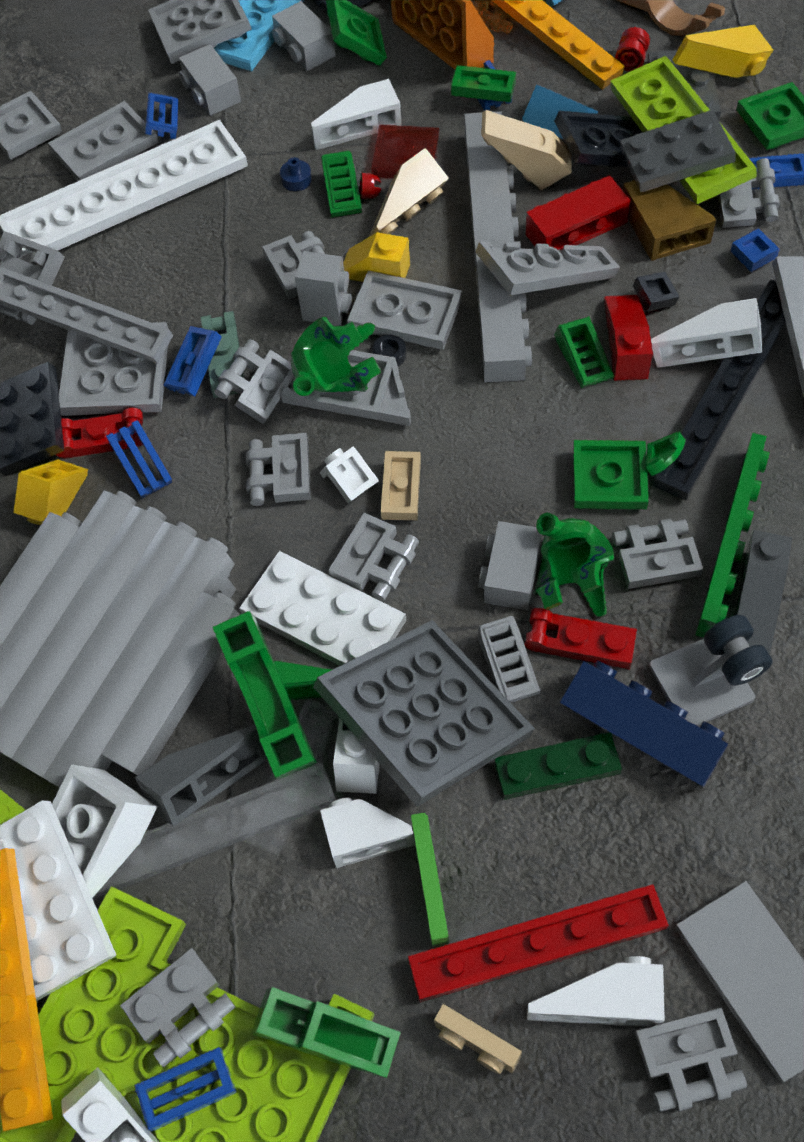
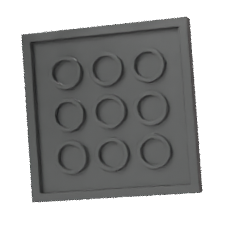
M433 620L317 677L314 684V689L417 807L522 743L531 736L535 729Z

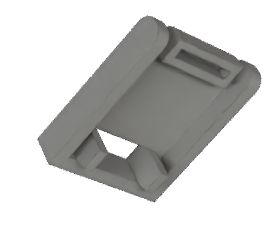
M4 231L0 239V267L49 285L53 284L65 256L55 249ZM22 248L36 253L33 261L39 266L18 258ZM0 304V313L20 321L23 320V322L30 325L34 324L37 319Z

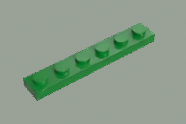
M752 433L699 619L696 636L704 638V635L711 627L726 618L729 606L723 605L722 600L724 594H732L737 578V573L730 571L733 562L740 564L746 542L740 541L739 538L741 531L748 533L754 511L747 510L749 501H757L762 481L755 479L757 471L764 473L770 452L763 450L767 436Z

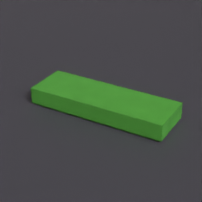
M419 813L411 815L432 947L434 949L449 944V937L428 815Z

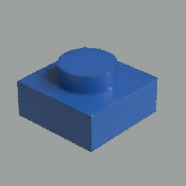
M758 228L732 242L730 252L752 272L774 260L778 256L780 249Z

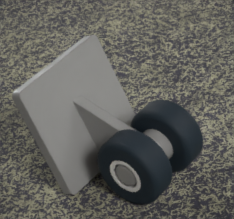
M744 615L728 617L711 627L704 635V639L650 662L649 668L667 700L688 711L689 713L685 719L697 726L701 725L703 721L709 722L754 702L755 694L747 682L765 673L772 665L773 660L764 646H749L747 643L753 636L754 629Z

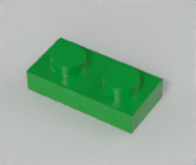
M457 65L451 84V96L511 102L516 83V72Z

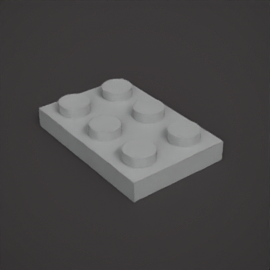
M123 101L48 144L55 157L77 181H80L126 161L159 142L153 130L151 135L145 134L146 122Z
M368 270L347 323L353 322L355 326L371 322L375 325L374 335H394L400 337L405 342L444 350L462 301V290Z

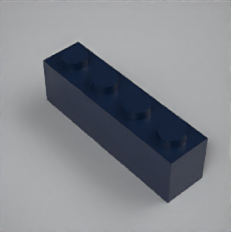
M597 660L594 666L584 661L560 703L705 787L729 745L721 740L725 733L705 721L702 722L700 727L685 719L689 712L669 700L662 706L649 699L653 691L634 680H631L627 686L614 679L617 671Z

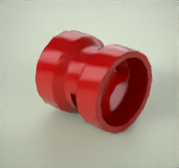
M631 27L623 32L615 58L625 66V71L631 72L643 66L646 52L650 45L649 34L639 27Z

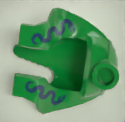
M327 317L315 320L305 329L291 352V370L295 377L293 381L294 391L300 396H308L314 391L366 392L368 382L373 377L379 375L381 369L374 357H370L352 367L348 361V355L351 350H354L365 339H368L369 335L373 334L375 325L367 322L363 325L355 326L351 322L345 326H333Z
M543 513L539 516L536 523L537 531L544 535L541 545L542 559L539 576L533 593L535 596L539 595L541 597L544 609L550 610L563 603L559 586L577 583L587 598V602L590 603L589 606L593 608V613L596 616H605L607 607L605 589L603 587V572L610 561L614 560V552L610 542L597 527L587 520L567 518L559 521L556 515Z

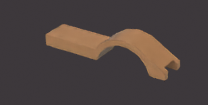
M617 0L647 11L660 29L670 35L677 36L704 30L716 18L725 14L724 6L712 2L707 6L705 13L702 15H691L682 11L673 0Z

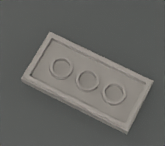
M745 881L676 924L675 929L779 1083L783 1084L804 1070V960L748 882Z

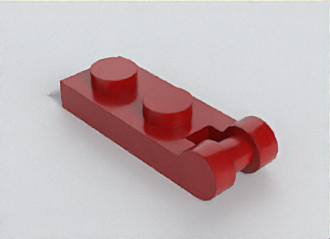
M534 608L531 610L529 622L532 628L531 632L526 634L524 643L527 649L593 663L598 660L609 666L630 669L637 629L554 614L544 608ZM547 629L558 631L557 638L548 637L546 635Z

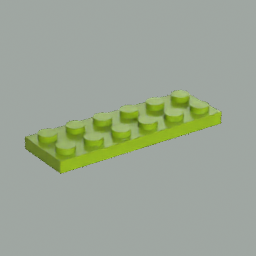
M667 56L610 81L611 91L642 132L710 111ZM724 127L723 129L735 150V162L679 180L696 204L756 178V166Z

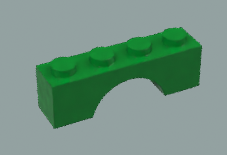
M248 611L213 626L212 628L227 664L233 672L250 709L258 731L259 740L275 778H285L316 764L317 761L256 618Z

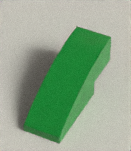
M274 987L266 990L251 1032L253 1035L383 1078L388 1076L401 1033L319 1001L312 1002Z

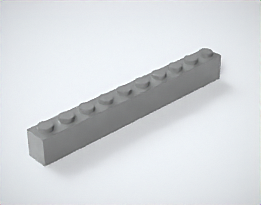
M502 111L494 112L502 115ZM482 113L465 114V146L484 383L525 380L526 366H532L531 345L525 346L524 339H529L528 319H522L521 314L526 313V293L509 295L476 254L479 241L491 242L494 248H504L505 242L518 243L521 249L520 241L514 242V237L519 236L518 217H512V213H516V194L509 192V189H514L513 169L507 170V166H511V164L506 162L503 155L493 146L488 145L481 136Z

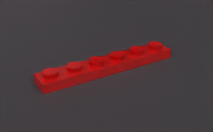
M654 884L417 953L408 956L419 1000L424 1002L666 930L669 925Z

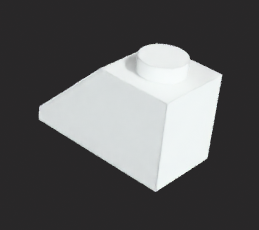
M350 798L338 799L331 802L328 808L320 810L336 868L415 845L411 825L362 799L353 801Z

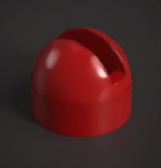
M371 173L360 174V199H372L379 196L382 189L374 186L380 185L382 182L377 175Z

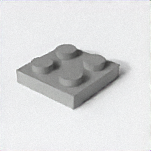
M32 91L0 106V148L10 160L62 133L59 122Z

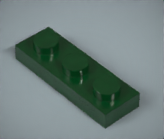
M611 732L503 755L494 759L504 800L620 775L622 771Z

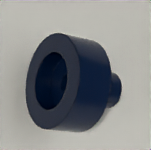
M296 157L290 158L280 169L282 185L289 191H302L312 182L310 166L305 161L299 160Z

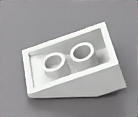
M71 764L52 806L92 898L140 844L158 806L103 769Z

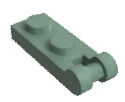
M234 311L224 312V316L212 318L211 315L201 316L203 329L213 331L226 329L227 331L225 334H219L222 338L208 367L213 398L218 397L214 392L219 384L218 378L224 370L230 368L234 362L233 355L240 347ZM235 391L229 393V395L238 394Z

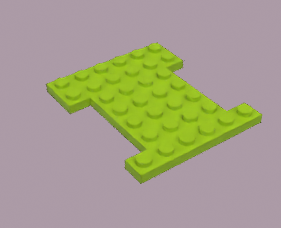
M111 886L97 911L117 956L52 992L38 1015L53 1119L3 1132L0 1113V1142H71L76 1130L62 1116L61 1100L97 1067L127 1100L146 1125L134 1085L218 1047L223 1051L224 1060L229 1068L230 1077L237 1093L153 1131L152 1134L159 1142H317L350 1071V1067L251 1034L260 1008L218 987L206 996L211 1004L226 993L235 1005V1008L222 1018L224 1023L215 1031H212L210 1028L190 1045L192 1050L181 1059L176 1056L166 1066L162 1067L153 1052L167 1041L165 1036L161 1033L149 1044L145 1042L120 1005L171 965L167 963V960L179 940L186 923ZM336 994L333 995L329 1006L370 1021L375 1016L372 1011ZM194 1006L174 1024L180 1031L200 1013ZM215 1062L149 1092L150 1100L217 1070ZM221 1080L154 1110L155 1116L222 1086Z

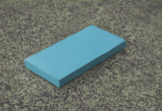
M238 0L249 20L252 30L245 32L239 38H231L219 43L214 48L226 64L252 72L275 41L272 35V30L274 29L272 16L300 1L303 3L305 0Z

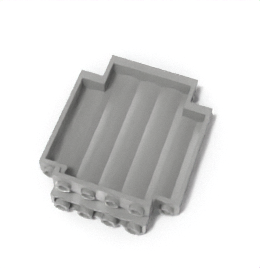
M104 490L83 523L66 512L62 516L49 512L0 585V752L59 788L71 764L106 771L113 761L137 776L150 768L222 653L212 627L239 615L234 608L236 603L231 599L236 588L228 577L235 564L226 553L228 548L212 537H209L207 541L195 537L197 532L183 522L178 521L176 525L166 522L167 517L151 506H147L145 510L135 506L137 502L122 491L112 494Z

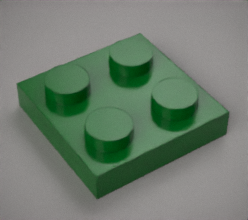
M326 0L333 41L341 48H348L357 53L363 60L371 61L380 66L387 56L379 19L347 0Z
M793 82L738 100L736 111L766 150L804 137V95Z
M574 440V508L647 510L649 498L646 441Z

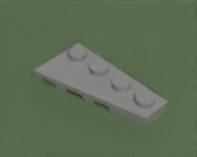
M479 241L476 249V254L509 295L615 278L620 268L602 246L564 245L563 250H557L548 244H536L534 249H520L518 243L505 242L504 248H494L491 242Z

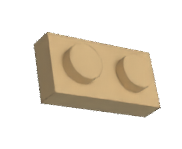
M385 451L381 501L382 520H418L421 452Z
M444 1004L441 1006L434 1019L435 1027L441 1030L438 1035L441 1040L460 1051L464 1045L468 1046L480 1054L477 1059L479 1063L497 1074H501L503 1068L513 1073L521 1058V1050Z

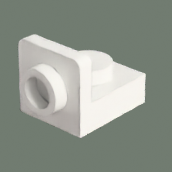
M354 446L345 453L339 448L323 460L326 466L320 472L323 478L328 476L347 503L353 501L379 481Z

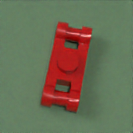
M128 408L120 414L75 421L61 418L64 451L56 454V456L72 458L114 451L106 436L111 433H117L124 426L126 428L131 426L132 422L136 420L142 425L143 412L138 408ZM137 434L131 435L136 446H142ZM81 436L80 440H72L73 437ZM124 439L118 442L122 450L129 449Z

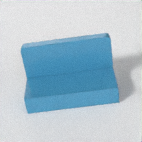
M536 84L522 120L531 125L553 131L559 138H562L554 122L559 111L597 114L598 111Z

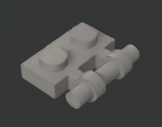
M767 158L756 162V178L717 195L722 228L754 225L757 219L756 213H764L767 222H773L779 218L777 210L780 207L779 196L774 193L773 187L776 178ZM760 187L762 197L753 198L752 188Z
M311 231L303 233L301 236L303 241L297 244L292 235L262 246L263 254L288 299L298 296L295 274L303 251L325 254L323 243Z
M249 339L233 355L234 362L228 370L222 372L218 378L219 384L214 392L221 399H226L231 391L237 392L241 396L234 406L264 424L280 400L282 391L288 387L294 375L291 370V363L271 349L264 359L255 354L259 349V344ZM246 368H250L255 372L250 382L241 377Z
M307 433L272 436V447L263 448V442L259 439H253L249 442V451L246 453V465L249 467L250 477L246 480V492L250 494L251 505H263L264 494L267 491H273L275 503L311 500ZM267 464H273V474L264 475L263 468Z
M363 513L328 570L329 575L360 591H363L367 582L371 580L377 583L372 596L383 602L389 592H394L400 583L398 577L404 567L409 566L416 555L414 550L419 540L415 536L408 534L402 543L393 540L397 534L396 526ZM384 554L392 557L386 569L378 566Z
M671 518L659 520L656 525L640 527L639 524L626 526V530L613 532L612 536L615 546L629 544L631 547L621 549L619 552V560L628 589L702 575L703 567L694 538L678 539L677 537L689 532L688 523L685 519L679 521H672ZM655 539L662 540L661 543L645 545L644 542Z
M193 948L188 950L120 1005L145 1042L149 1044L161 1033L165 1036L167 1041L153 1052L162 1067L166 1066L176 1056L180 1059L192 1050L190 1045L210 1028L212 1031H215L224 1023L222 1018L235 1008V1005L226 993L211 1004L206 996L220 986V984ZM195 1006L200 1014L179 1031L174 1023Z
M722 1008L641 1029L634 1033L648 1078L652 1079L666 1075L670 1089L654 1093V1099L659 1112L676 1108L678 1112L691 1109L694 1102L712 1097L720 1101L731 1098V1092L747 1088L742 1070L739 1069L725 1073L721 1061L738 1054ZM705 1064L708 1078L686 1084L682 1070Z

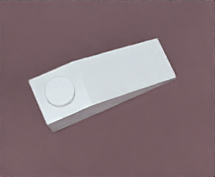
M389 79L359 87L311 122L315 149L319 150L402 127L400 102Z
M757 298L719 304L651 338L657 368L762 353L761 321Z
M626 957L625 963L618 962L529 1003L527 1020L641 1027L660 1025L665 1021L663 965L651 964V959L648 957Z

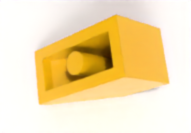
M376 232L348 249L343 262L344 271L349 272L350 280L361 282L364 281L368 270L406 278L410 267L408 237Z
M55 460L19 472L13 513L27 517V521L38 525L43 523L49 512L62 516L68 510L85 481L88 469L65 461Z

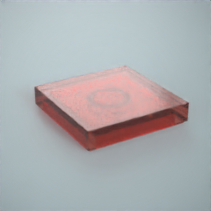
M379 125L371 173L382 178H393L402 164L424 148L427 149L436 161L440 128Z

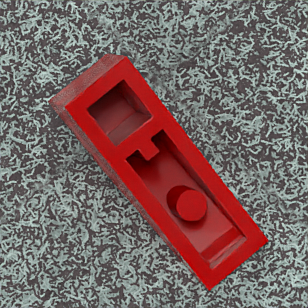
M638 295L605 296L604 304L614 381L648 379L653 350L649 325Z

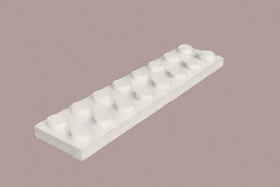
M218 120L1 214L0 227L3 232L12 233L58 251L248 166L247 159L222 122ZM22 248L18 258L31 263L36 253Z

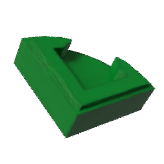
M680 431L647 444L646 469L651 476L660 473L670 466L682 452L685 438Z

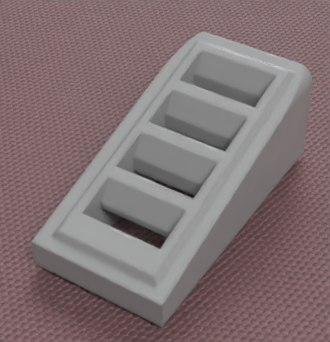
M514 616L479 626L478 641L496 688L510 703L540 694V688ZM511 648L514 649L513 653L496 657L495 653ZM517 663L520 664L519 668L501 672V668ZM522 677L526 679L525 683L509 688L505 684Z

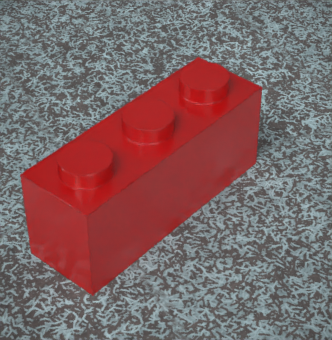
M609 175L527 211L525 235L534 246L536 244H548L557 250H563L564 245H579L628 222L631 200Z

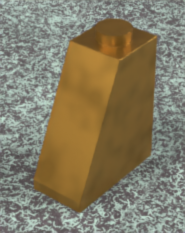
M635 180L624 183L623 192L631 200L628 221L651 261L711 243L716 219L712 214L668 184L640 193Z

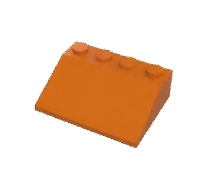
M391 0L393 23L456 70L457 65L485 68L484 62L490 60L491 63L494 62V37L471 0Z

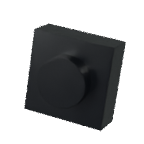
M665 271L637 277L632 285L646 311L674 306L680 297Z

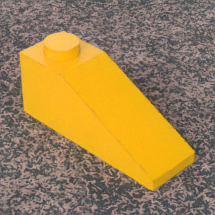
M755 25L686 35L672 60L676 65L739 78L759 74L765 68L766 62L774 50Z

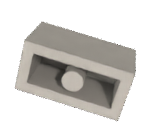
M301 1L272 16L274 25L272 35L278 46H283L289 52L293 61L299 62L307 71L336 56L331 29Z
M211 44L179 57L182 68L179 71V77L183 86L186 89H191L197 105H203L210 116L241 102L237 78Z
M303 251L295 274L302 320L314 322L321 317H327L332 325L341 326L344 314H349L352 305V295L347 293L349 272L344 271L343 257Z
M498 521L496 534L488 535L485 556H490L489 567L482 566L478 588L484 589V603L529 610L542 534L537 531L536 527Z

